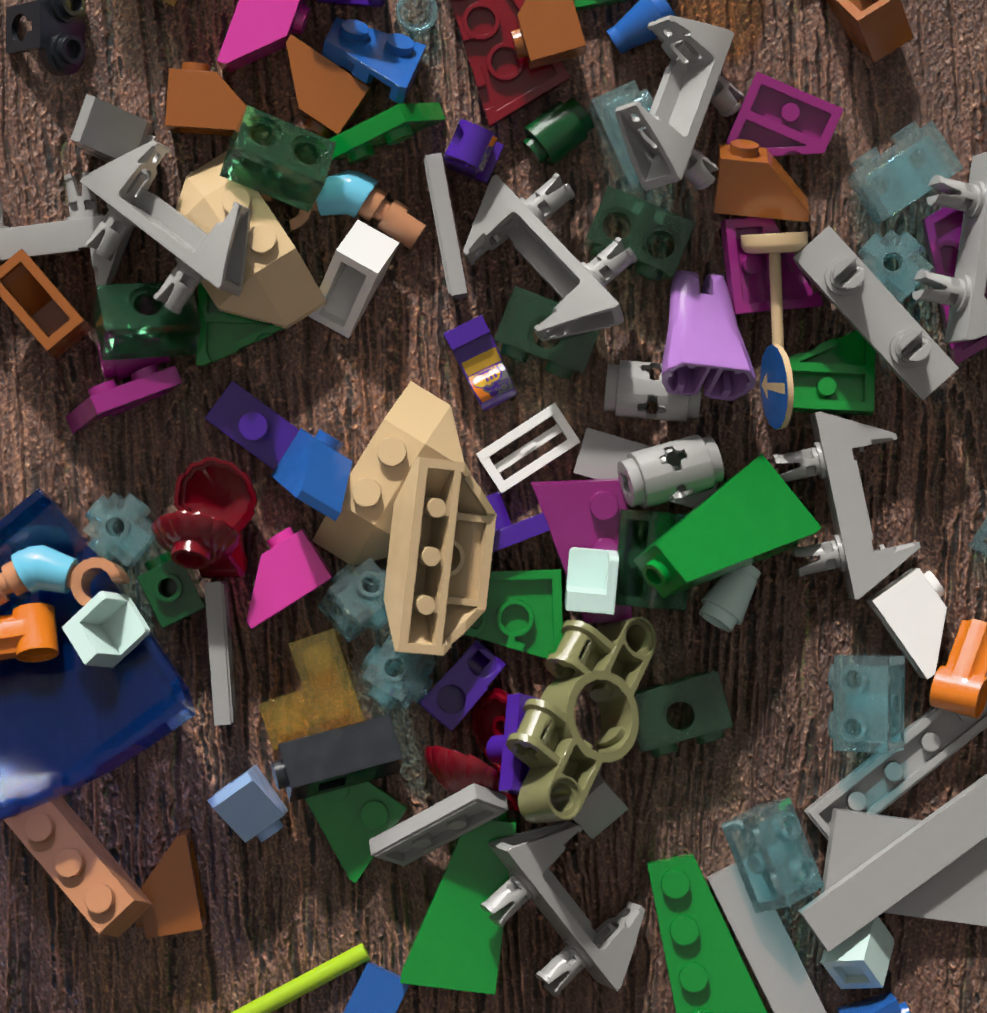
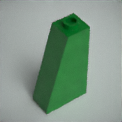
M760 454L725 481L636 557L633 562L642 572L646 582L655 588L664 599L790 550L818 532L822 527L764 455Z
M508 810L458 837L403 964L400 983L495 995L503 927L500 928L489 919L491 913L482 910L480 904L486 901L510 878L508 869L488 845L492 840L515 834L516 818L507 817Z

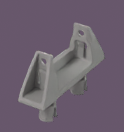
M669 15L650 22L647 27L662 42V49L671 59L669 66L666 67L650 112L637 100L617 107L615 115L631 163L645 191L681 181L683 175L692 183L695 189L703 190L715 181V177L711 175V172L719 170L716 164L712 163L700 150L694 148L709 103L718 110L721 116L729 117L741 108V104L737 100L745 97L726 77L721 76L722 67L734 33L731 30L715 25Z
M152 140L90 172L79 181L107 202L106 207L109 209L91 237L86 240L85 245L96 249L95 253L111 261L114 253L133 226L139 227L172 252L176 256L175 260L178 262L159 291L153 296L155 300L166 303L164 307L176 314L181 313L183 306L202 279L208 280L218 289L239 297L242 292L251 210L242 204L234 202L232 204L233 208L224 221L217 223L210 233L207 234L158 195L148 192L150 185L157 175L156 167L164 155L171 150L167 146Z
M987 152L972 156L968 183L935 175L928 185L931 188L948 194L927 197L928 205L964 212L954 277L935 274L921 269L916 274L914 280L930 286L934 290L923 289L912 292L915 300H925L950 306L944 343L948 344L969 341L987 335V299L984 296L987 288Z
M83 172L82 177L89 174L90 172ZM71 173L64 175L70 217H67L65 221L9 228V226H4L0 195V262L7 261L21 248L30 258L79 252L80 249L90 248V264H92L95 272L97 295L100 297L108 295L134 226L126 234V237L114 253L112 260L109 261L95 253L96 249L85 245L86 240L91 237L106 215L103 216V214L98 213L96 194L83 184L82 195H80L76 178Z
M555 173L551 179L525 200L524 198L519 199L495 174L487 187L463 249L467 262L472 266L487 250L493 251L507 239L513 243L514 249L562 298V301L554 307L552 314L534 327L537 337L541 341L577 335L622 324L625 320L620 304L607 291L606 285L637 261V257L629 247L625 250L622 239L616 237L608 247L588 264L585 262L580 263L544 223L549 216L575 197V193L569 184L563 185L560 175Z
M830 226L825 228L793 257L795 264L803 274L833 303L890 366L892 372L917 398L922 401L925 400L959 369Z
M815 412L809 415L815 439L813 448L772 455L773 465L797 464V468L779 474L785 482L818 475L821 480L823 479L835 533L833 540L792 548L793 557H817V560L795 569L797 576L800 578L804 577V575L839 568L844 575L848 598L856 600L864 596L921 548L920 542H911L885 548L884 544H881L879 549H873L872 540L874 538L857 460H854L852 449L858 448L859 452H863L864 446L896 440L897 435L890 431L838 416Z
M569 821L490 841L488 845L508 869L510 878L486 901H483L480 907L482 910L491 913L489 919L495 925L502 928L505 922L526 901L531 899L564 940L563 950L541 971L535 974L537 979L546 983L544 988L553 996L557 997L584 968H586L596 982L618 991L622 986L633 954L645 909L641 905L628 901L626 907L617 916L607 919L595 930L591 927L592 923L549 869L566 849L565 844L574 835L583 830L580 825Z

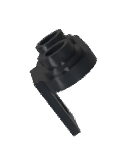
M36 0L8 7L6 9V53L15 55L39 50L42 64L53 75L66 76L76 73L82 67L86 53V1ZM22 16H25L27 21H32V31H28L25 38L20 41L17 28L19 20Z

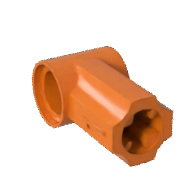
M28 603L14 608L12 614L0 616V660L16 658L22 662L34 663L48 661L59 655L55 607L47 603Z
M977 619L962 620L946 666L941 665L934 676L929 699L932 707L975 719L980 718L987 702V622Z

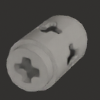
M620 360V365L608 364L604 411H615V416L665 421L687 422V418L699 419L702 386L697 395L671 394L666 392L662 384L661 374L659 380L650 379L649 372L651 368L660 369L662 374V363ZM653 401L657 403L658 410L656 414L647 413L646 407L648 402Z
M698 434L631 452L627 455V459L621 460L617 464L619 483L627 503L631 507L640 505L644 509L714 488L715 483L722 482L724 479L723 461L716 442L711 436L701 437Z

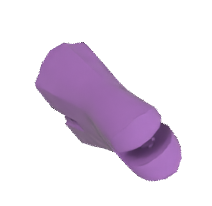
M679 270L674 273L670 289L669 324L661 374L662 384L668 393L687 396L697 395L704 382V396H708L711 399L732 401L747 394L755 387V373L737 325L730 293L723 275L708 274L700 293L697 272Z

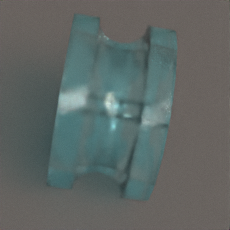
M398 0L395 18L403 31L412 35H420L428 32L434 26L438 16V6L435 0H420L426 4L424 13L429 17L422 24L420 19H417L416 24L408 22L409 11L404 7L410 1L415 6L417 0Z

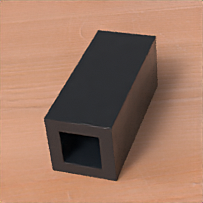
M388 714L279 743L277 760L271 762V769L277 789L285 788L291 803L400 773L403 757L390 715Z

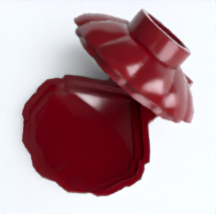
M212 456L205 457L200 462L191 463L186 471L178 476L174 495V505L178 511L164 514V516H160L156 522L151 524L156 542L164 550L171 553L173 562L185 568L198 569L203 579L244 576L247 570V558L244 553L241 532L255 514L254 509L258 502L257 493L254 490L251 478L232 461L221 460Z
M499 688L486 691L473 706L472 733L476 738V743L486 756L488 740L494 735L504 734L507 695L511 694ZM437 745L426 747L424 756L430 773L449 792L455 794L475 783L506 794L508 810L520 812L518 795L499 791L501 764L492 762L493 767H491L481 759L470 754L466 756L458 751Z

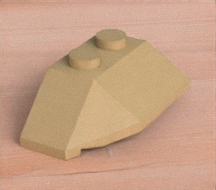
M227 151L186 176L176 210L207 234L210 233L217 223L224 221L233 208L232 204L234 202L242 204L251 210L245 274L240 296L238 297L218 289L208 280H201V284L219 311L272 323L274 326L288 329L327 304L326 299L296 247L246 172Z
M410 381L382 421L350 473L341 514L336 521L325 516L312 542L351 566L388 558L394 502L415 458L425 457L464 462L451 405Z
M416 457L394 502L383 600L394 650L397 652L444 656L452 647L451 645L486 610L497 514L480 486L471 476V471L465 462Z

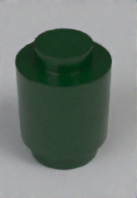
M570 98L565 103L558 101L524 128L527 139L522 144L537 164L545 161L548 165L554 166L588 139L587 133L594 128V124L586 110L574 98Z

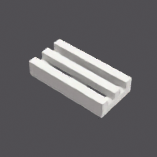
M553 403L476 453V456L502 494L579 444L580 440L556 403ZM550 417L554 418L557 423L555 426L495 465L489 458L490 456ZM563 432L567 438L566 441L506 480L502 478L500 472Z

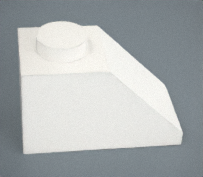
M357 220L336 249L319 288L327 304L310 314L309 317L349 339L382 281L399 242Z
M911 568L866 601L919 677L928 680L936 673L947 610L940 597L946 593L931 571L928 570L923 574L920 568Z

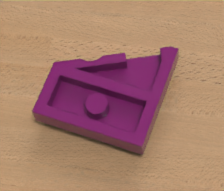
M756 72L725 144H730L731 141L737 139L750 140L758 143L759 147L767 148L773 156L825 153L844 109L760 72Z
M749 217L723 220L720 222L726 280L735 315L771 312L769 253L749 254L744 252L741 248L740 235L781 233V231L771 218ZM794 252L781 253L783 311L823 306L822 297L818 291L814 292L804 275L793 260Z
M157 364L132 373L130 375L131 382L117 386L115 380H109L88 390L90 397L65 417L72 434L86 429L93 421L109 415L115 417L170 393L182 384L176 367L172 366L159 371Z

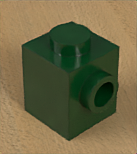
M166 552L144 563L148 572L138 576L137 579L162 628L169 627L206 608L205 594L193 570L173 562L171 553Z

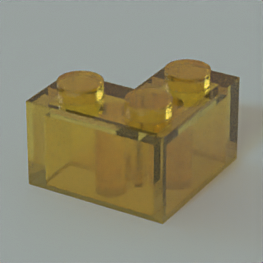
M335 627L289 643L288 645L303 688L258 704L273 750L278 749L279 743L364 720L367 714L338 628Z

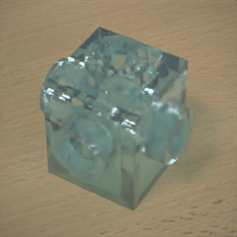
M891 229L884 237L876 232L858 252L863 258L862 262L901 305L921 284L914 280L918 271L923 269L932 272L934 268L921 256L925 248L906 231H903L899 236ZM888 259H894L900 264V269L889 271L883 263Z
M115 493L109 499L102 495L85 515V518L90 522L83 531L92 538L88 546L102 558L111 561L116 557L125 566L134 567L155 541L151 529V524L154 522L147 517L152 509L132 493H129L126 498ZM121 519L124 522L125 528L123 533L118 535L115 525Z
M371 558L357 568L351 563L341 569L332 578V586L328 588L318 606L320 611L348 643L369 627L376 632L388 623L383 600L386 570L379 568Z
M390 633L382 647L375 645L362 664L361 669L365 671L362 679L366 686L370 688L367 696L388 710H391L394 704L407 711L412 701L419 704L426 696L433 682L429 676L437 665L434 655L397 652L394 650ZM402 672L399 676L392 677L395 673Z

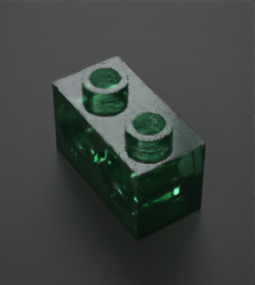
M247 105L232 135L219 176L309 213L325 184L336 142Z
M608 186L584 244L593 247L590 254L596 257L614 241L605 235L603 223L610 217H620L629 226V235L622 239L624 249L626 250L630 247L637 257V261L633 264L636 265L634 273L656 283H660L662 277L671 280L696 223ZM655 235L665 236L672 244V254L665 259L654 258L647 250V240Z

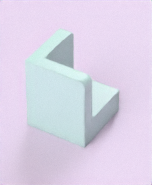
M572 547L569 550L565 592V609L567 611L614 614L619 566L617 551Z
M107 591L97 593L62 626L84 665L114 668L150 634L149 626L128 594Z
M878 916L830 952L824 949L821 963L840 989L883 988L894 947V938Z

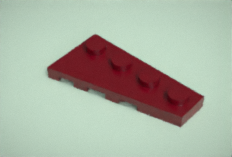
M450 0L489 129L570 81V75L561 61L530 70L526 57L517 58L510 31L518 29L517 14L524 4V0Z

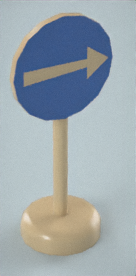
M808 232L740 235L741 248L744 252L749 254L769 253L772 344L767 346L763 354L760 369V389L765 416L769 425L775 430L787 427L791 419L794 401L792 369L789 357L783 348L781 253L801 251L808 245Z

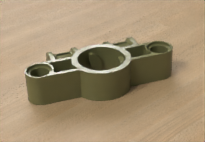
M632 617L605 623L598 629L579 620H567L564 622L561 629L562 640L556 652L549 654L545 662L546 669L557 680L553 681L545 689L541 699L530 698L526 700L523 706L525 714L517 732L510 734L506 741V746L512 754L530 767L518 794V807L522 816L531 823H546L570 820L576 817L585 802L602 763L621 759L633 747L639 729V712L634 694L657 644L656 632L647 619ZM582 689L588 691L590 698L597 703L601 714L602 730L594 743L596 745L594 749H592V744L580 737L575 723L577 697Z

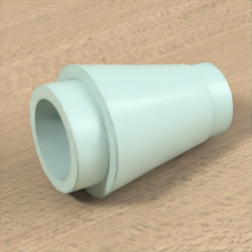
M749 565L723 575L701 599L703 606L699 611L700 616L726 632H731L736 624L741 625L761 572L753 565Z

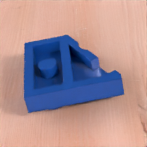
M336 17L325 38L322 55L336 65L348 69L353 76L366 84L372 82L373 77L377 78L391 87L389 98L396 103L403 104L422 63L426 45L414 42L410 37L403 34H388L369 28L359 20H343Z

